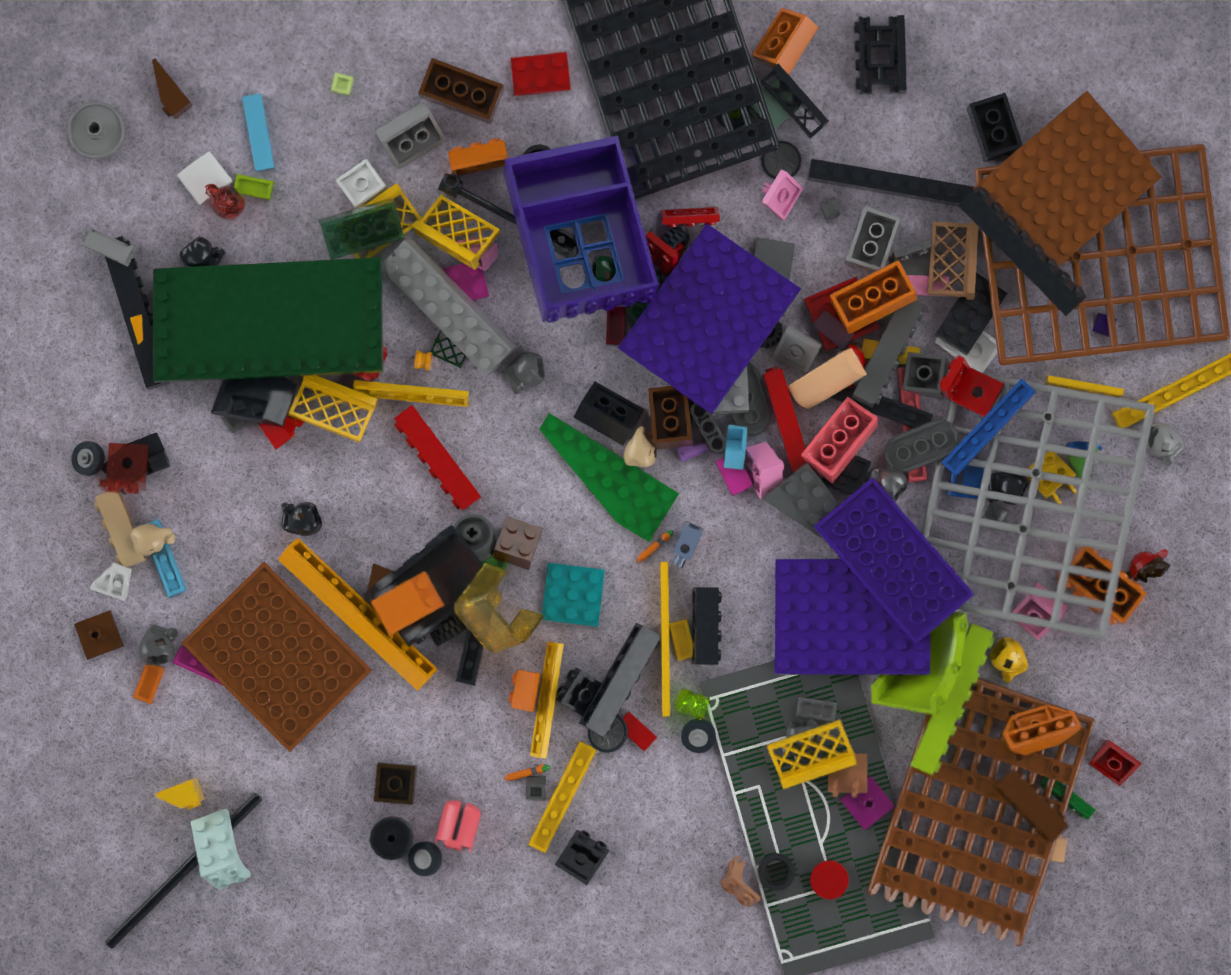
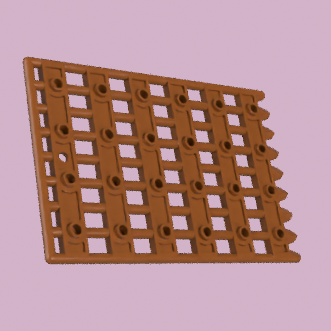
M978 678L976 684H973L976 685L975 691L969 689L972 691L968 702L964 701L962 706L968 709L964 725L960 727L954 724L957 727L953 737L949 736L947 743L956 746L951 764L939 759V762H942L938 773L934 772L933 775L910 766L932 715L926 713L868 887V893L870 895L876 894L883 884L885 885V899L887 901L895 900L900 891H903V904L907 908H911L920 897L922 898L921 909L924 914H930L936 905L940 904V918L942 920H949L957 910L958 923L961 927H967L973 918L977 917V931L979 933H986L994 923L997 939L1004 940L1009 932L1014 930V944L1021 946L1056 840L1053 843L1046 842L1041 836H1038L1033 827L1030 833L1019 829L1023 817L1018 812H1016L1012 826L1001 823L1006 805L1010 804L992 787L998 781L995 780V776L1001 761L1011 765L1010 770L1021 768L1030 771L1027 783L1030 785L1034 784L1037 774L1047 777L1048 780L1041 797L1050 800L1054 805L1053 809L1065 816L1095 719L1074 711L1077 719L1080 722L1086 723L1085 729L1081 728L1061 743L1055 759L1044 756L1045 749L1028 755L1011 751L1003 736V732L1010 719L1009 711L1012 710L1015 714L1029 710L1020 707V701L1031 704L1030 710L1044 705L1058 707L1066 711L1069 709ZM983 689L994 691V696L991 697L983 694ZM1002 695L1013 698L1012 703L1001 700ZM976 712L987 716L981 734L970 730ZM994 719L1005 722L1000 740L989 737ZM1067 744L1078 747L1073 765L1062 762ZM964 749L975 752L969 770L958 767ZM982 755L993 759L987 777L976 773ZM915 773L926 776L920 794L909 791ZM933 779L944 782L939 800L927 797ZM1055 781L1066 784L1061 802L1050 799ZM951 786L962 789L957 807L946 804ZM970 792L981 795L975 813L964 810ZM988 798L999 802L994 820L983 816ZM903 809L914 813L908 831L897 828ZM921 816L932 819L926 837L915 834ZM939 822L950 826L945 844L934 841ZM957 829L969 832L963 850L952 847ZM976 835L987 838L981 857L970 853ZM994 841L1005 845L1000 863L989 860ZM890 846L901 850L896 868L885 865ZM1013 848L1024 851L1018 870L1007 866ZM908 853L920 856L914 875L903 871ZM1031 854L1042 857L1037 876L1026 873ZM927 859L938 862L932 881L921 877ZM945 866L957 869L951 887L940 884ZM964 872L975 875L969 894L958 890ZM982 878L993 882L988 900L976 897ZM1001 885L1012 888L1006 907L995 903ZM1019 891L1030 895L1025 913L1014 910Z

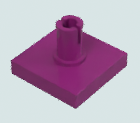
M871 776L867 777V793H858L857 797H852V793H847L840 799L864 830L894 807L893 803Z

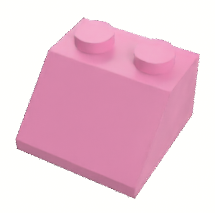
M1039 582L1034 586V588L1047 590ZM1026 594L1012 613L1051 620L1055 600ZM1062 603L1059 620L1068 608L1064 603ZM1017 622L1037 640L1051 629Z

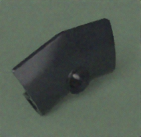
M153 433L122 446L104 463L101 470L126 495L146 476L170 467V462L158 433ZM139 464H143L145 467L142 474H137L136 467Z

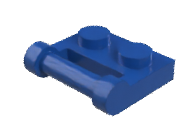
M967 465L964 468L962 485L980 489L984 468ZM950 472L949 483L957 484L958 476L956 477ZM946 491V496L978 499V496Z

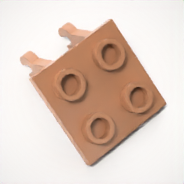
M855 754L856 765L829 773L828 793H833V797H838V793H852V797H857L858 793H867V754Z
M736 856L728 863V870L719 883L723 885L722 888L727 893L736 896L737 901L741 905L749 908L758 902L761 897L742 882L745 860L738 863L737 861L740 856Z

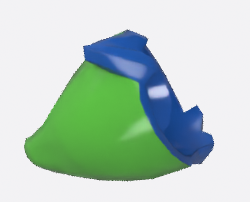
M1068 442L1065 447L1088 451L1089 442ZM1098 442L1095 452L1102 450V446ZM1068 455L1076 476L1082 478L1086 458Z

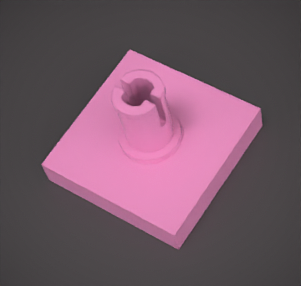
M780 170L773 184L766 182L764 185L768 188L762 187V193L766 194L762 203L779 219L785 221L804 188L786 171Z

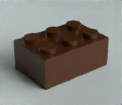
M672 386L648 388L655 449L693 446L689 398Z

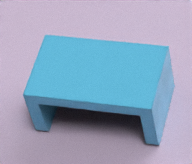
M728 426L724 468L743 470L747 427Z

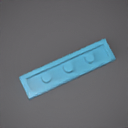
M260 93L244 96L242 99L255 171L275 169L262 95Z
M157 519V520H155V521H152V522H150V523H147V524H154V525H156L157 527L162 528V525H161V522H160L159 519ZM164 543L162 550L152 557L167 596L172 597L187 591L171 548L169 544Z

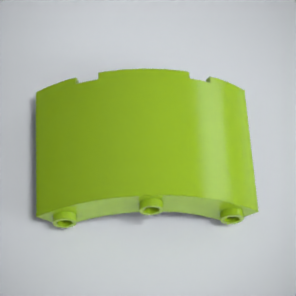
M955 611L930 632V675H879L871 685L872 704L933 715L943 708L954 686L957 675L961 672L965 635L968 629L966 613Z

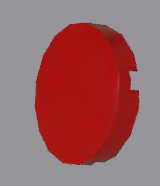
M826 860L813 868L810 874V884L818 896L824 899H835L846 891L849 884V876L846 869L840 863Z

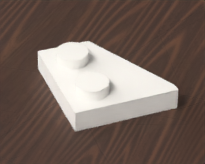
M113 563L92 583L90 590L125 601L128 595L132 569Z

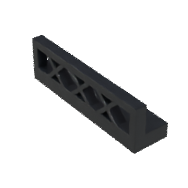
M779 63L760 81L810 139L828 124L829 120ZM772 76H775L779 80V88L770 87L767 81ZM781 91L789 92L792 95V102H784L781 99ZM802 106L804 116H796L793 113V107ZM806 120H814L818 127L813 132H810L806 128Z

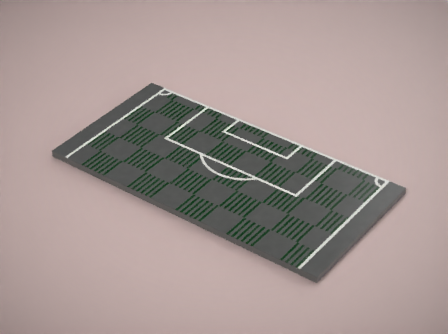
M771 661L700 682L709 716L716 731V740L784 975H808L935 938L929 916L924 914L921 909L922 898L919 897L911 908H907L903 904V891H900L893 901L885 899V885L883 884L876 894L870 895L868 893V887L896 803L859 676L775 675V661ZM799 697L837 703L835 721L841 720L854 753L867 754V777L871 776L893 803L894 807L866 830L860 826L840 799L847 793H838V797H833V793H828V774L783 789L767 745L785 739L786 729L790 722L811 719L796 716ZM813 719L819 727L832 723L830 721ZM839 727L831 729L828 734L838 737L840 733ZM826 738L823 746L832 748L835 741ZM840 743L835 748L838 752L848 750L845 745ZM783 748L773 749L775 754L783 756ZM820 749L817 757L825 758L829 752ZM794 755L786 756L787 759L793 761L797 758ZM800 758L798 763L803 765L808 764L810 758H808L807 760ZM783 762L780 768L782 772L790 770L792 765ZM899 819L897 828L903 829L901 820ZM890 846L885 865L896 868L901 850ZM773 853L784 854L791 860L795 868L794 881L789 887L780 891L770 890L765 887L758 875V868L762 859ZM908 853L903 871L914 875V864L911 854ZM826 860L840 863L846 869L849 876V884L846 891L835 899H824L818 896L810 884V874L813 868ZM772 861L767 865L765 874L770 882L781 883L787 878L788 868L782 861Z

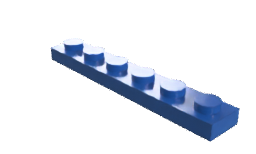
M1021 378L941 463L957 477L1036 394V391Z

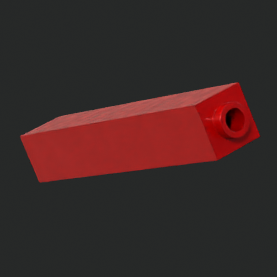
M777 367L766 369L763 379L791 473H793L803 464L807 463L801 456L806 448L782 368L777 370Z

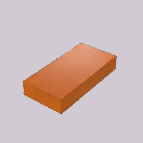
M145 664L133 698L152 704L165 668L158 665Z

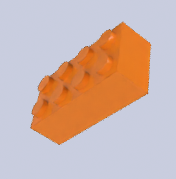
M898 260L831 294L830 298L848 334H851L916 301L917 293Z

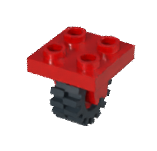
M678 226L670 228V231L665 232L666 234L660 238L651 231L645 235L652 263L664 275L668 276L678 264V257L682 255L689 244L688 241H690V235Z

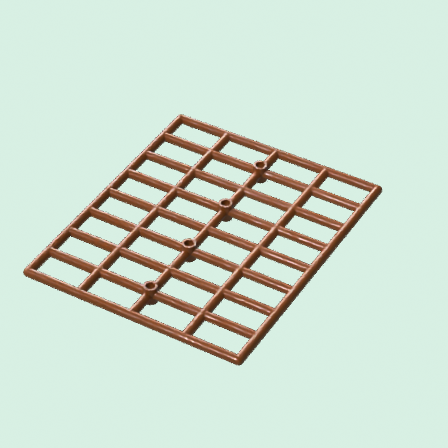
M1204 144L1139 150L1150 163V157L1170 155L1175 194L1155 197L1154 185H1152L1147 190V198H1137L1121 212L1125 248L1106 250L1102 229L1096 234L1098 251L1081 253L1077 250L1065 261L1072 264L1074 283L1081 288L1082 281L1079 261L1098 258L1100 261L1104 298L1083 300L1075 308L1078 310L1082 349L1062 351L1057 311L1060 310L1049 299L1048 305L1028 307L1024 273L1012 261L994 262L991 239L982 231L1000 365L1228 340L1230 338ZM1198 152L1203 191L1183 193L1178 154ZM998 166L976 168L974 171L976 185L983 180V175H989ZM1204 199L1209 238L1192 240L1188 234L1184 201ZM1176 202L1181 241L1162 244L1156 204ZM1149 205L1154 245L1136 246L1133 244L1129 207ZM1210 246L1215 286L1195 288L1190 249ZM1180 249L1183 251L1188 289L1168 291L1163 251ZM1155 252L1160 292L1140 294L1135 255ZM1107 257H1127L1132 295L1112 297ZM1013 268L1016 270L1020 308L1000 310L995 270ZM1217 293L1222 333L1202 335L1197 295ZM1189 296L1194 336L1174 338L1169 298ZM1161 299L1166 339L1146 341L1141 302ZM1133 303L1138 342L1118 345L1113 305ZM1105 306L1110 346L1090 348L1085 308ZM1049 312L1054 352L1034 354L1029 314ZM1021 315L1026 355L1006 357L1001 317Z

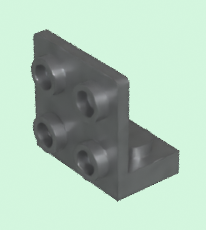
M930 239L892 252L893 261L899 260L907 275L929 276L932 247ZM935 265L934 270L938 273L937 267Z

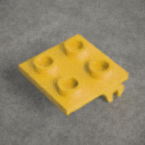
M1048 451L1045 454L1042 472L1069 477L1076 476V473L1055 452ZM1033 463V464H1032L1030 467H1028L1027 469H1032V468H1034L1035 463ZM1027 477V479L1031 483L1032 477ZM1040 480L1037 490L1046 499L1051 496L1054 502L1062 504L1055 490L1064 483ZM1066 484L1073 494L1077 492L1073 485Z

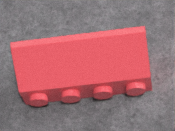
M847 397L801 456L817 474L833 484L878 427V417Z

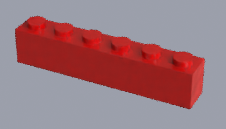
M413 405L394 418L396 429L400 434L402 432L406 434L408 438L405 441L411 449L415 447L418 450L419 454H417V457L423 464L427 462L431 468L428 470L434 479L439 478L442 482L440 485L441 489L446 495L448 493L451 494L454 498L451 502L457 510L461 508L465 511L482 498Z

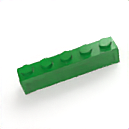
M1043 776L1040 780V786L1045 789L1048 778ZM1055 781L1051 794L1054 797L1058 796L1060 802L1066 786L1059 781ZM1072 791L1068 803L1069 809L1073 812L1077 811L1084 820L1085 818L1090 819L1096 809Z

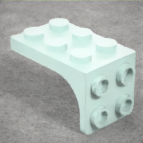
M226 808L191 821L200 874L203 879L215 888L224 889L232 883L243 882L251 876L250 871L244 867L237 853L230 815Z

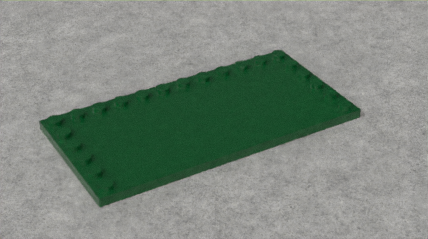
M381 257L153 269V382L155 383L383 372Z

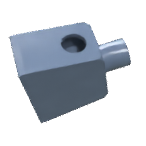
M686 521L673 551L676 554L673 560L674 565L683 568L686 559L691 560L702 535L703 528ZM683 544L688 545L689 549L684 550L682 548Z

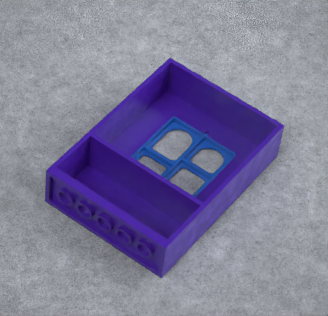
M618 136L505 159L503 174L542 322L548 321V323H552L563 317L571 319L582 313L590 315L595 313L596 310L604 309L608 311L619 305L627 307L638 301L642 303L649 302L655 297L658 282ZM598 220L602 221L607 240L585 244L580 225ZM571 227L579 255L558 260L555 256L550 231ZM609 249L611 251L616 269V274L612 280L602 282L594 277L588 258L589 252ZM581 264L585 274L584 283L578 288L567 287L561 279L560 268Z

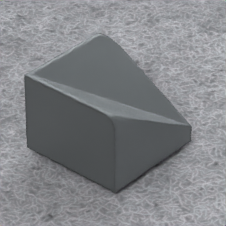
M990 502L982 518L1003 522L1009 510L994 502Z

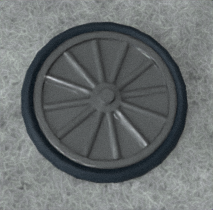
M779 141L780 148L778 150L762 155L761 163L763 170L773 179H776L780 170H784L794 177L801 167L800 152L792 143Z
M619 715L615 717L612 722V728L605 737L588 729V738L591 745L604 753L620 749L628 735L627 725Z

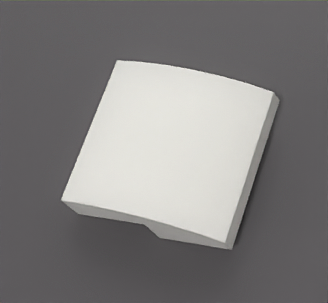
M210 151L177 174V177L199 205L204 204L213 198L216 193L232 183L231 178Z

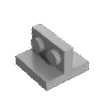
M788 325L772 357L806 374L822 342Z

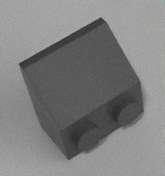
M908 352L903 390L928 397L944 398L939 384L943 376L948 374L950 361L946 356Z

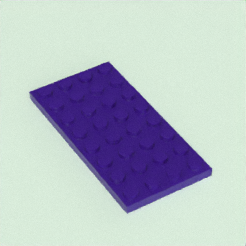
M871 478L814 526V529L914 645L975 595L874 478Z

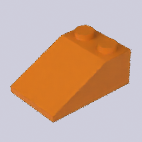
M426 572L413 577L371 601L389 636L444 606Z

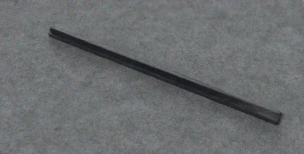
M254 793L230 817L232 830L262 801L259 794ZM196 852L105 941L109 948L113 949L199 864Z

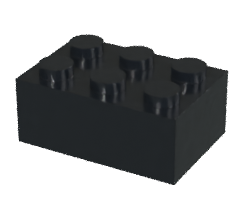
M1006 92L968 105L966 109L984 162L1012 154L1023 145Z

